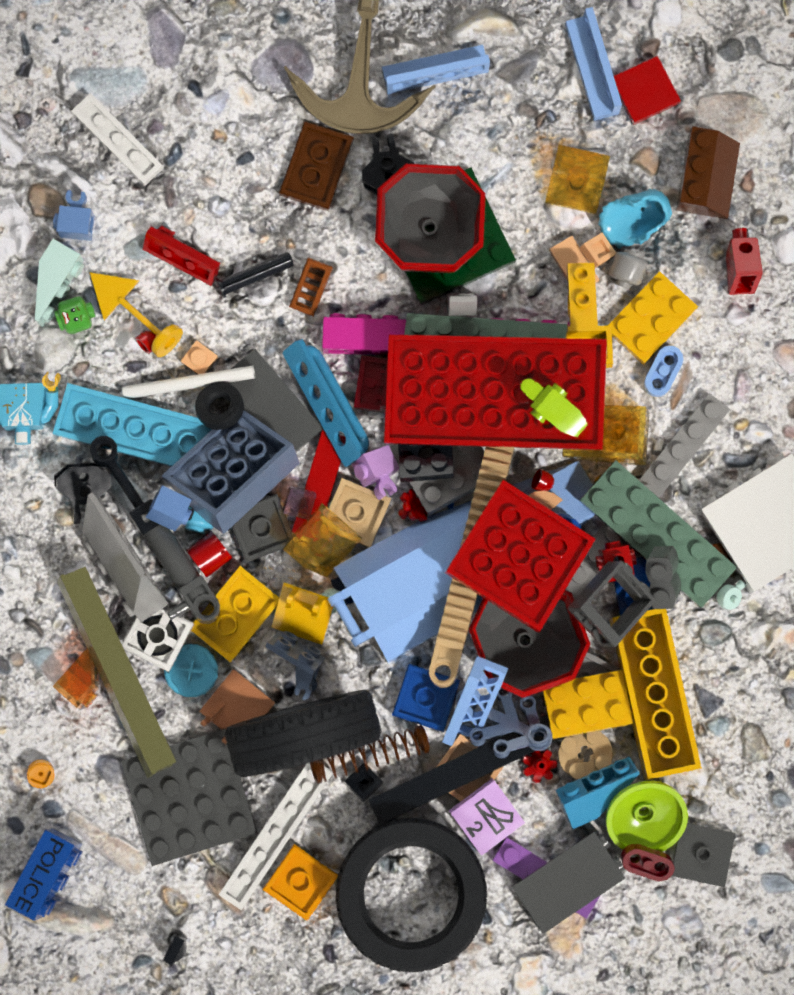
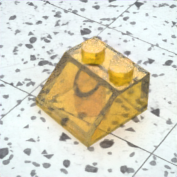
M558 145L545 203L596 214L610 156Z
M321 503L287 540L283 550L304 568L327 578L334 570V567L339 565L362 540V537Z

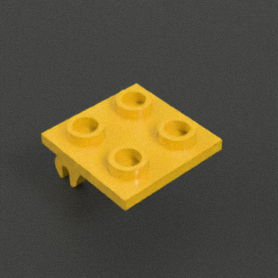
M283 583L271 628L283 632L289 631L297 637L322 645L334 606L331 607L327 600L328 597Z

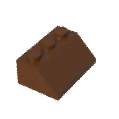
M692 126L687 140L676 211L728 219L739 155V142L720 131Z

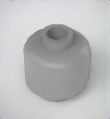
M626 248L624 252H617L609 270L610 276L616 279L614 284L629 289L630 285H640L648 267L647 261L644 260L645 255Z

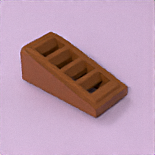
M307 258L289 307L314 317L334 267L315 259ZM311 267L325 272L324 276L321 277L311 273ZM307 277L321 282L320 286L307 283ZM303 287L317 292L316 297L302 292ZM299 297L313 302L312 307L297 302Z

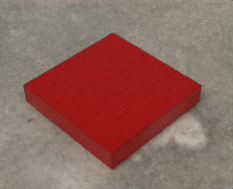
M658 56L614 76L621 102L633 125L670 109L681 102Z

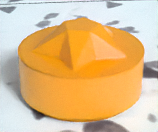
M35 760L27 768L28 782L35 788L48 787L54 780V768L47 760Z

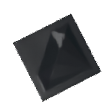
M363 763L358 768V773H352L344 781V784L364 803L383 785V781L370 768L366 770Z
M180 934L176 935L163 958L164 962L173 965L183 958L186 953V941L188 938Z

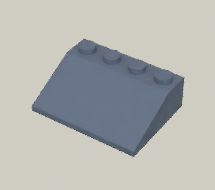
M243 411L241 418L233 426L223 430L212 429L162 475V478L177 493L192 499L190 506L206 522L222 534H225L300 463L291 442L246 411Z

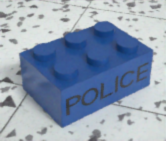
M54 828L46 829L7 899L5 906L33 921L46 915L49 916L57 902L53 899L56 892L62 891L70 878L67 875L69 868L72 865L76 866L82 856L83 851L79 849L83 843Z

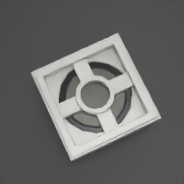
M165 608L144 620L143 623L136 617L122 642L124 650L170 672L194 623L181 616L171 621L167 615L169 610Z

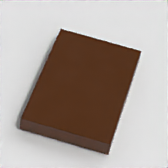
M304 121L280 188L279 196L329 212L354 137Z

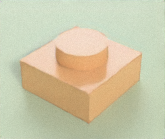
M600 233L579 247L589 263H594L595 268L609 261L616 254V251L603 233Z
M196 340L182 358L181 363L194 373L203 374L210 370L218 356Z

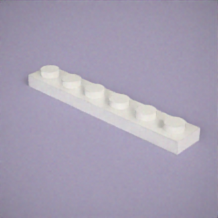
M310 763L305 765L219 893L222 898L238 909H243L333 775L332 770L324 765L327 781L324 782L323 779L322 783L317 784Z

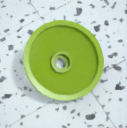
M641 781L627 786L613 798L606 813V827L609 836L622 850L630 844H641L663 852L681 838L688 822V810L683 797L672 786L659 781ZM647 807L645 810L640 811L641 808Z

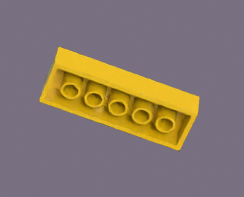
M647 610L615 647L619 668L623 671L633 718L632 727L644 780L702 769L667 610ZM620 616L611 618L609 620L610 626H612Z

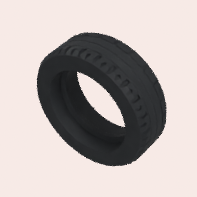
M367 690L344 693L268 713L227 727L225 739L234 772L239 777L271 773L345 753L379 740L382 731L372 694Z
M400 818L374 827L353 845L345 857L338 874L336 907L340 923L347 937L365 957L382 967H387L394 971L423 972L424 970H432L443 966L445 963H449L471 944L485 916L487 885L482 866L476 854L457 833L431 820ZM407 846L422 847L442 857L452 869L458 885V903L451 921L435 936L417 942L396 940L383 933L371 920L364 900L366 879L373 865L386 853Z

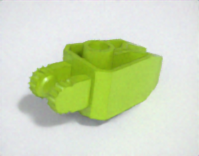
M531 378L522 381L521 391L526 393L525 395L533 401L530 405L533 410L530 413L541 423L548 420L561 432L578 437L588 425L581 411L564 398L568 393L556 383L552 387L547 385L543 388L540 384L531 380Z

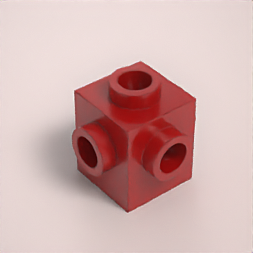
M620 540L604 543L605 549L598 550L599 556L595 557L598 572L607 562L614 561V558L617 556L618 561L627 563L633 569L635 576L633 565H636L637 562L634 550L629 549V545H621ZM614 577L609 580V582L616 581Z

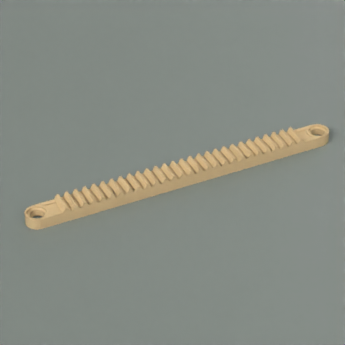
M485 448L461 545L500 482L507 480L515 448ZM453 578L429 668V676L432 683L440 688L451 686L457 678L478 595ZM439 666H447L451 670L450 677L445 681H441L435 676V671Z

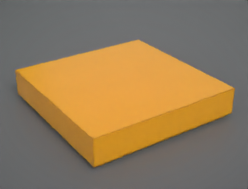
M294 844L262 890L308 921L337 879L338 874Z

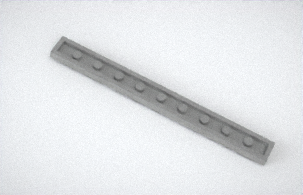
M709 393L639 481L660 498L730 409ZM605 523L593 536L596 540L565 589L572 593L574 600L598 574L595 557L599 556L598 550L605 549L604 543L620 540L622 545L624 542Z

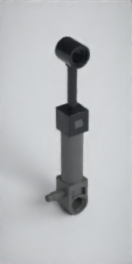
M108 436L97 437L90 446L94 463L100 467H108L135 508L129 512L130 519L143 539H146L183 599V602L173 607L167 615L173 620L190 610L198 622L202 624L213 623L220 614L218 599L203 576L199 575L172 531L145 518L153 499L144 503L117 462L118 448L116 442ZM107 446L111 448V454L107 457H100L97 454L100 447ZM203 603H210L213 605L214 611L212 614L204 616L199 612V606Z

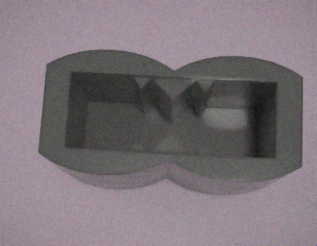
M654 546L647 559L646 575L651 583L649 587L650 594L656 600L651 605L653 609H673L680 595L681 581L676 572L679 560L674 546Z

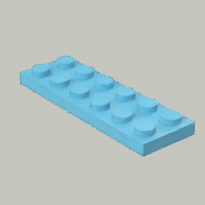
M67 383L52 434L91 445L92 441L97 437L108 436L116 442L118 453L172 467L212 429L206 427L197 417ZM107 446L100 447L112 451L111 448Z

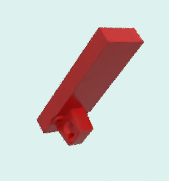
M163 225L158 229L152 226L148 229L142 250L210 286L213 285L218 275L220 262L174 239L175 232Z

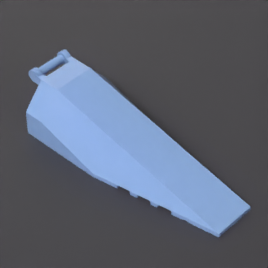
M576 461L549 471L553 475L554 486L548 492L555 493L563 500L552 509L553 512L556 514H569L583 526L595 514L579 500L593 484L580 462ZM533 478L512 485L527 495L537 491L531 486ZM472 500L455 506L450 510L447 509L428 516L427 520L416 522L334 567L336 575L339 576L346 589L334 594L327 600L331 607L334 606L352 636L351 642L354 647L374 637L387 663H390L438 635L452 582V577L445 574V571L460 549ZM477 595L473 614L477 612L483 599L480 595ZM350 596L369 627L363 633L344 602Z

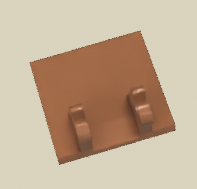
M233 669L199 711L206 717L200 724L206 727L208 723L213 722L220 729H225L236 723L267 714L275 705V702ZM224 737V738L222 739V742L226 745L227 742H226V739H225V737Z

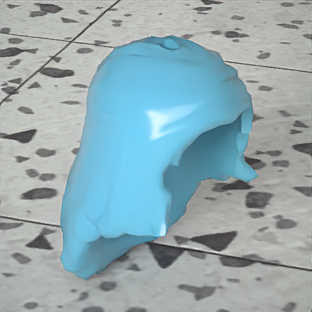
M648 189L636 194L623 196V198H618L603 206V212L599 214L598 224L601 228V233L605 235L611 245H615L618 249H621L623 246H632L634 243L642 245L645 241L649 240L651 234L658 231L670 220L672 209L666 195L656 189Z

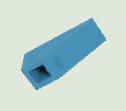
M630 756L623 760H618L603 769L591 772L589 775L574 782H569L555 790L563 812L573 829L599 818L609 807L613 798L640 774L639 770Z

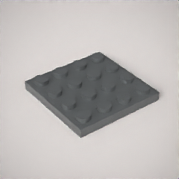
M226 728L170 745L169 747L176 763L155 773L150 778H147L137 756L121 761L152 866L257 833L241 777L234 772L227 744L225 745L222 742V739L225 737Z

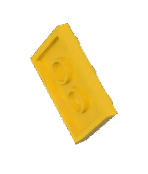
M659 271L610 322L612 337L644 365L694 313L698 306Z
M241 566L216 594L220 604L218 618L210 624H202L195 620L191 630L230 663H232L276 609L279 600L276 594ZM209 603L201 614L204 616L212 614L214 611L213 605Z
M622 670L575 678V680L543 691L553 739L633 725Z

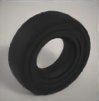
M217 382L208 385L199 393L195 402V410L199 420L206 427L214 430H223L233 426L241 418L244 411V401L240 392L233 385ZM225 398L229 401V407L224 413L213 414L210 411V405L214 400Z

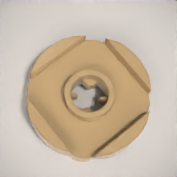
M601 731L564 737L558 749V761L562 770L577 780L589 775L591 772L611 765L613 757L611 743ZM582 746H587V750L590 748L593 752V755L589 756L590 761L583 762L584 758L581 760L578 758V753L581 752Z

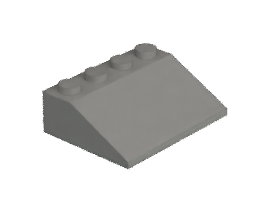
M93 492L88 494L82 532L87 538L84 544L92 556L97 554L100 560L96 564L105 576L108 574L111 576L113 581L109 584L117 596L122 594L126 600L122 605L129 616L136 615L143 622L169 603L117 522Z

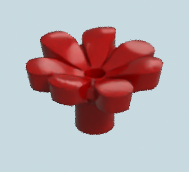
M412 489L407 493L404 492L400 496V500L403 502V508L398 511L400 518L405 520L409 517L412 521L418 519L420 522L427 520L426 515L428 514L423 506H421L422 504L418 497L416 498L415 492Z
M545 749L543 753L535 751L531 753V757L527 755L522 758V762L528 765V767L523 769V774L526 777L533 775L532 781L534 783H540L542 777L546 780L553 778V773L550 770L557 767V761L550 760L552 752L549 749Z

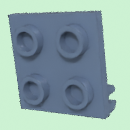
M279 630L267 642L265 647L295 665V695L297 696L303 689L305 694L302 699L306 700L318 686L316 678L320 666L326 658L314 646H306L299 642L298 637L293 633Z

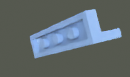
M593 7L585 9L583 17L566 21L565 27L592 117L596 121L618 115L622 102Z
M479 45L383 66L382 73L387 95L488 73L490 60L489 56L485 55L484 46Z
M479 656L476 657L442 743L452 746L457 733L469 737V733L473 728L463 725L462 722L472 721L476 728H483L508 668ZM483 670L497 674L499 677L488 679ZM485 687L489 694L481 696L477 689ZM478 704L483 711L474 712L470 706ZM475 734L473 738L478 740L480 734Z

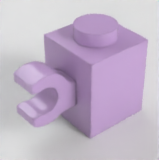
M389 445L365 453L352 463L354 473L360 480L363 488L376 483L374 494L378 500L386 496L383 488L388 491L389 496L397 492V487L390 477L399 470V465Z

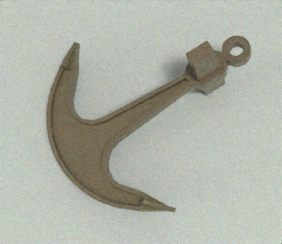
M359 0L357 12L362 19L349 85L346 92L340 98L332 101L318 97L301 78L291 72L287 66L283 67L287 72L294 91L306 109L324 124L343 132L373 134L391 129L408 119L423 104L431 91L436 88L434 84L430 88L413 94L395 107L390 108L380 107L371 99L369 93L372 20L378 15L380 0Z

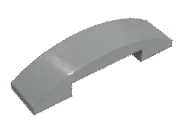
M446 293L448 316H476L477 296L474 293Z

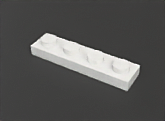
M91 93L72 110L73 115L144 186L164 169L163 165Z

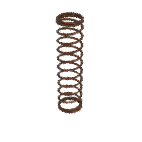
M422 725L415 727L414 735L411 730L406 728L404 738L396 731L393 740L387 734L383 738V744L380 739L377 740L384 752L388 765L390 762L386 751V737H388L394 748L397 761H400L396 746V734L400 736L404 744L407 758H410L406 740L407 731L414 740L417 754L419 756L421 754L419 746L424 754L429 753V741ZM373 742V747L371 744H368L375 759L376 767H379L375 742ZM363 746L362 749L358 748L363 758L365 768L368 770L365 746ZM354 749L352 753L350 751L348 753L353 762L355 772L358 773ZM342 753V757L338 754L345 776H347L344 753ZM331 756V759L329 757L327 759L334 778L337 779L334 756ZM321 759V763L319 760L310 762L316 783H322L323 779L326 782L323 759Z

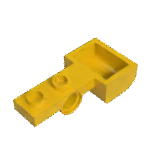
M568 263V317L570 326H568L567 338L607 339L606 368H612L611 325L598 326L595 265L594 263Z

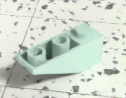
M52 239L39 260L35 321L41 327H43L45 322L49 323L52 320L58 301L65 299L70 290L68 285L73 277L77 278L84 267V264H82L84 260L79 253L55 239Z

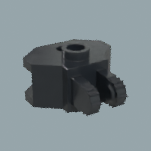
M387 134L386 139L389 151L380 152L377 136L371 137L373 148L372 160L362 170V181L364 189L377 195V189L402 166L414 164V162L399 155V150H396L393 134Z
M94 462L66 464L54 475L55 488L68 497L72 505L73 524H80L81 513L79 505L87 503L88 494L93 492L99 499L112 487L111 475ZM86 473L84 478H79L80 474Z

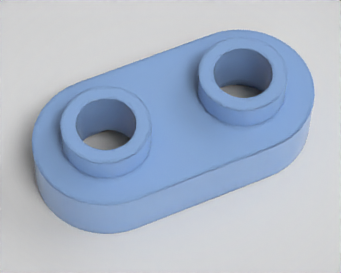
M666 346L658 352L644 380V388L649 395L661 397L670 390L683 364V354L678 348ZM671 357L673 364L667 365L664 362V358ZM654 380H659L662 384V387L655 388L652 382Z

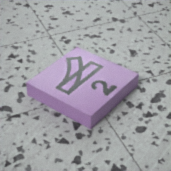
M493 778L449 810L481 856L525 824Z

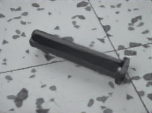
M286 252L219 280V278H216V282L223 298H226L228 293L293 267L294 262L290 253Z

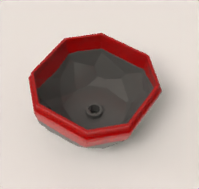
M405 164L377 189L375 243L402 271L456 272L483 247L485 192L460 166ZM432 225L435 229L432 232H427L425 227Z
M564 591L540 632L534 631L488 600L482 599L469 627V633L477 656L508 668L500 688L525 698L575 680L591 644L583 625L567 609L574 601L571 592ZM521 636L528 637V645H522L520 643ZM483 670L488 679L499 677L497 674Z

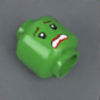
M81 296L61 301L58 304V310L54 311L60 330H65L70 335L90 329L92 326L91 318L96 317L92 303H86Z

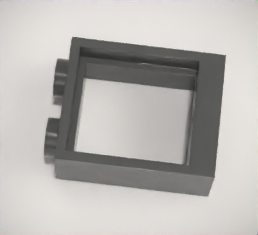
M610 561L605 564L567 609L601 647H616L656 600L650 594L649 587L634 576L633 569L623 561ZM614 577L634 601L617 621L610 626L590 602L609 580Z

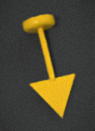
M90 272L104 321L121 304L156 335L151 349L157 357L161 358L167 355L178 344L183 334V330L178 325L171 324L159 330L124 299L139 280Z

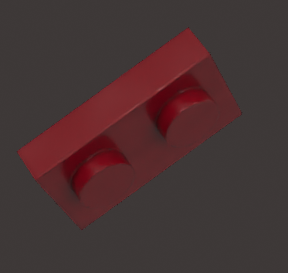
M361 355L354 409L385 413L388 357L386 359Z

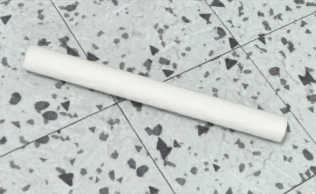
M252 365L123 386L122 392L124 398L132 399L206 387L217 382L231 383L255 379V370Z

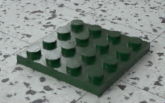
M472 168L464 170L481 188ZM485 197L483 247L453 273L404 272L421 306L446 293H450L515 263L516 259ZM432 225L425 227L427 232H432L435 229Z

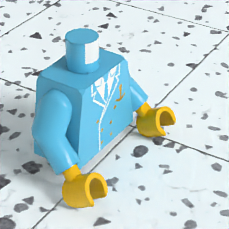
M46 372L42 378V383L0 384V425L5 430H15L16 445L31 444V430L43 429L44 424L48 423L58 408V387L56 386L61 380L59 373L55 375V382L49 380V373Z

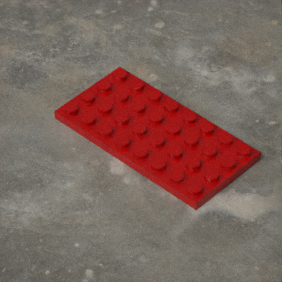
M389 334L384 443L603 450L607 339ZM531 378V380H534L543 388L547 385L552 387L556 383L568 393L564 398L581 411L588 424L578 437L561 432L548 420L541 423L530 413L533 410L530 406L533 401L520 388L524 379Z

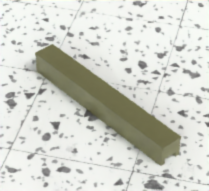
M86 567L66 575H60L57 580L60 591L147 778H150L155 773L176 763L173 753Z

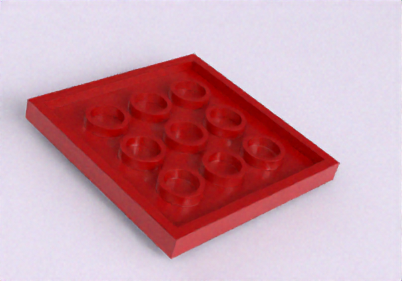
M502 480L446 569L445 574L534 631L540 632L596 539L505 480Z

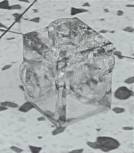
M283 550L282 553L276 551L274 556L269 555L262 568L266 571L264 574L265 578L269 579L267 584L279 590L282 589L283 583L297 585L303 574V571L300 570L302 565L297 561L298 556L287 550ZM280 564L287 566V571L283 574L277 572V567Z

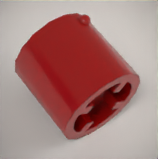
M212 531L186 549L187 553L207 578L232 559V556Z

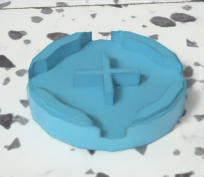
M185 644L170 672L164 670V676L167 684L175 693L184 697H199L214 687L218 678V664L215 656L207 648L198 644Z

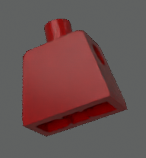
M736 228L732 231L733 239L730 240L726 251L728 295L755 294L763 275L758 239L756 237L749 238L747 228Z

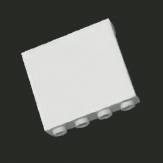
M781 454L769 461L771 467L763 472L761 468L754 470L746 476L748 478L747 482L739 485L738 482L733 483L724 489L726 494L721 498L717 499L714 495L701 503L703 509L698 512L699 516L703 514L746 582L745 588L749 594L794 567L793 454L787 457Z

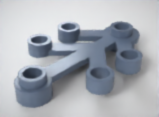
M502 688L499 689L496 697L502 702L505 714L491 708L487 719L497 723V725L486 728H473L469 733L470 742L474 746H482L486 739L511 732L522 735L509 741L497 740L493 745V750L498 758H506L510 751L528 746L535 751H542L547 749L553 740L551 730L547 726L540 724L536 712L535 698L527 696L520 699V710L527 715L528 726L518 719L512 700V693L509 692L506 696L499 694L500 691L504 690ZM463 689L460 690L456 695V704L458 703V700L461 696ZM525 702H531L533 704L529 708L523 706ZM478 704L470 706L474 712L483 711ZM475 734H481L483 736L480 740H475L473 738ZM538 735L544 738L542 741L534 740ZM499 746H505L507 748L504 752H499L497 750Z

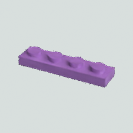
M507 837L492 860L521 879H524L547 863ZM599 897L576 913L587 919Z

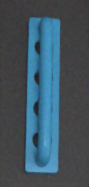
M303 339L297 340L283 351V356L344 467L350 466L367 452L369 448L368 436L323 354L316 347L306 345ZM302 362H304L307 365V375L304 374V372L302 371ZM315 385L320 389V398L315 395ZM327 408L333 413V421L327 416ZM340 431L343 432L346 437L345 444H343L339 438Z

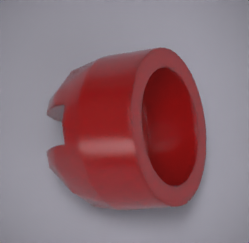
M144 331L135 340L144 352L150 354L156 335L152 331Z
M538 469L532 480V488L537 491L552 489L554 486L553 475L548 471Z

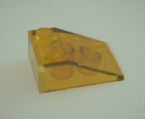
M605 405L603 450L563 449L562 456L613 463L616 460L624 465H646L650 415L647 407Z

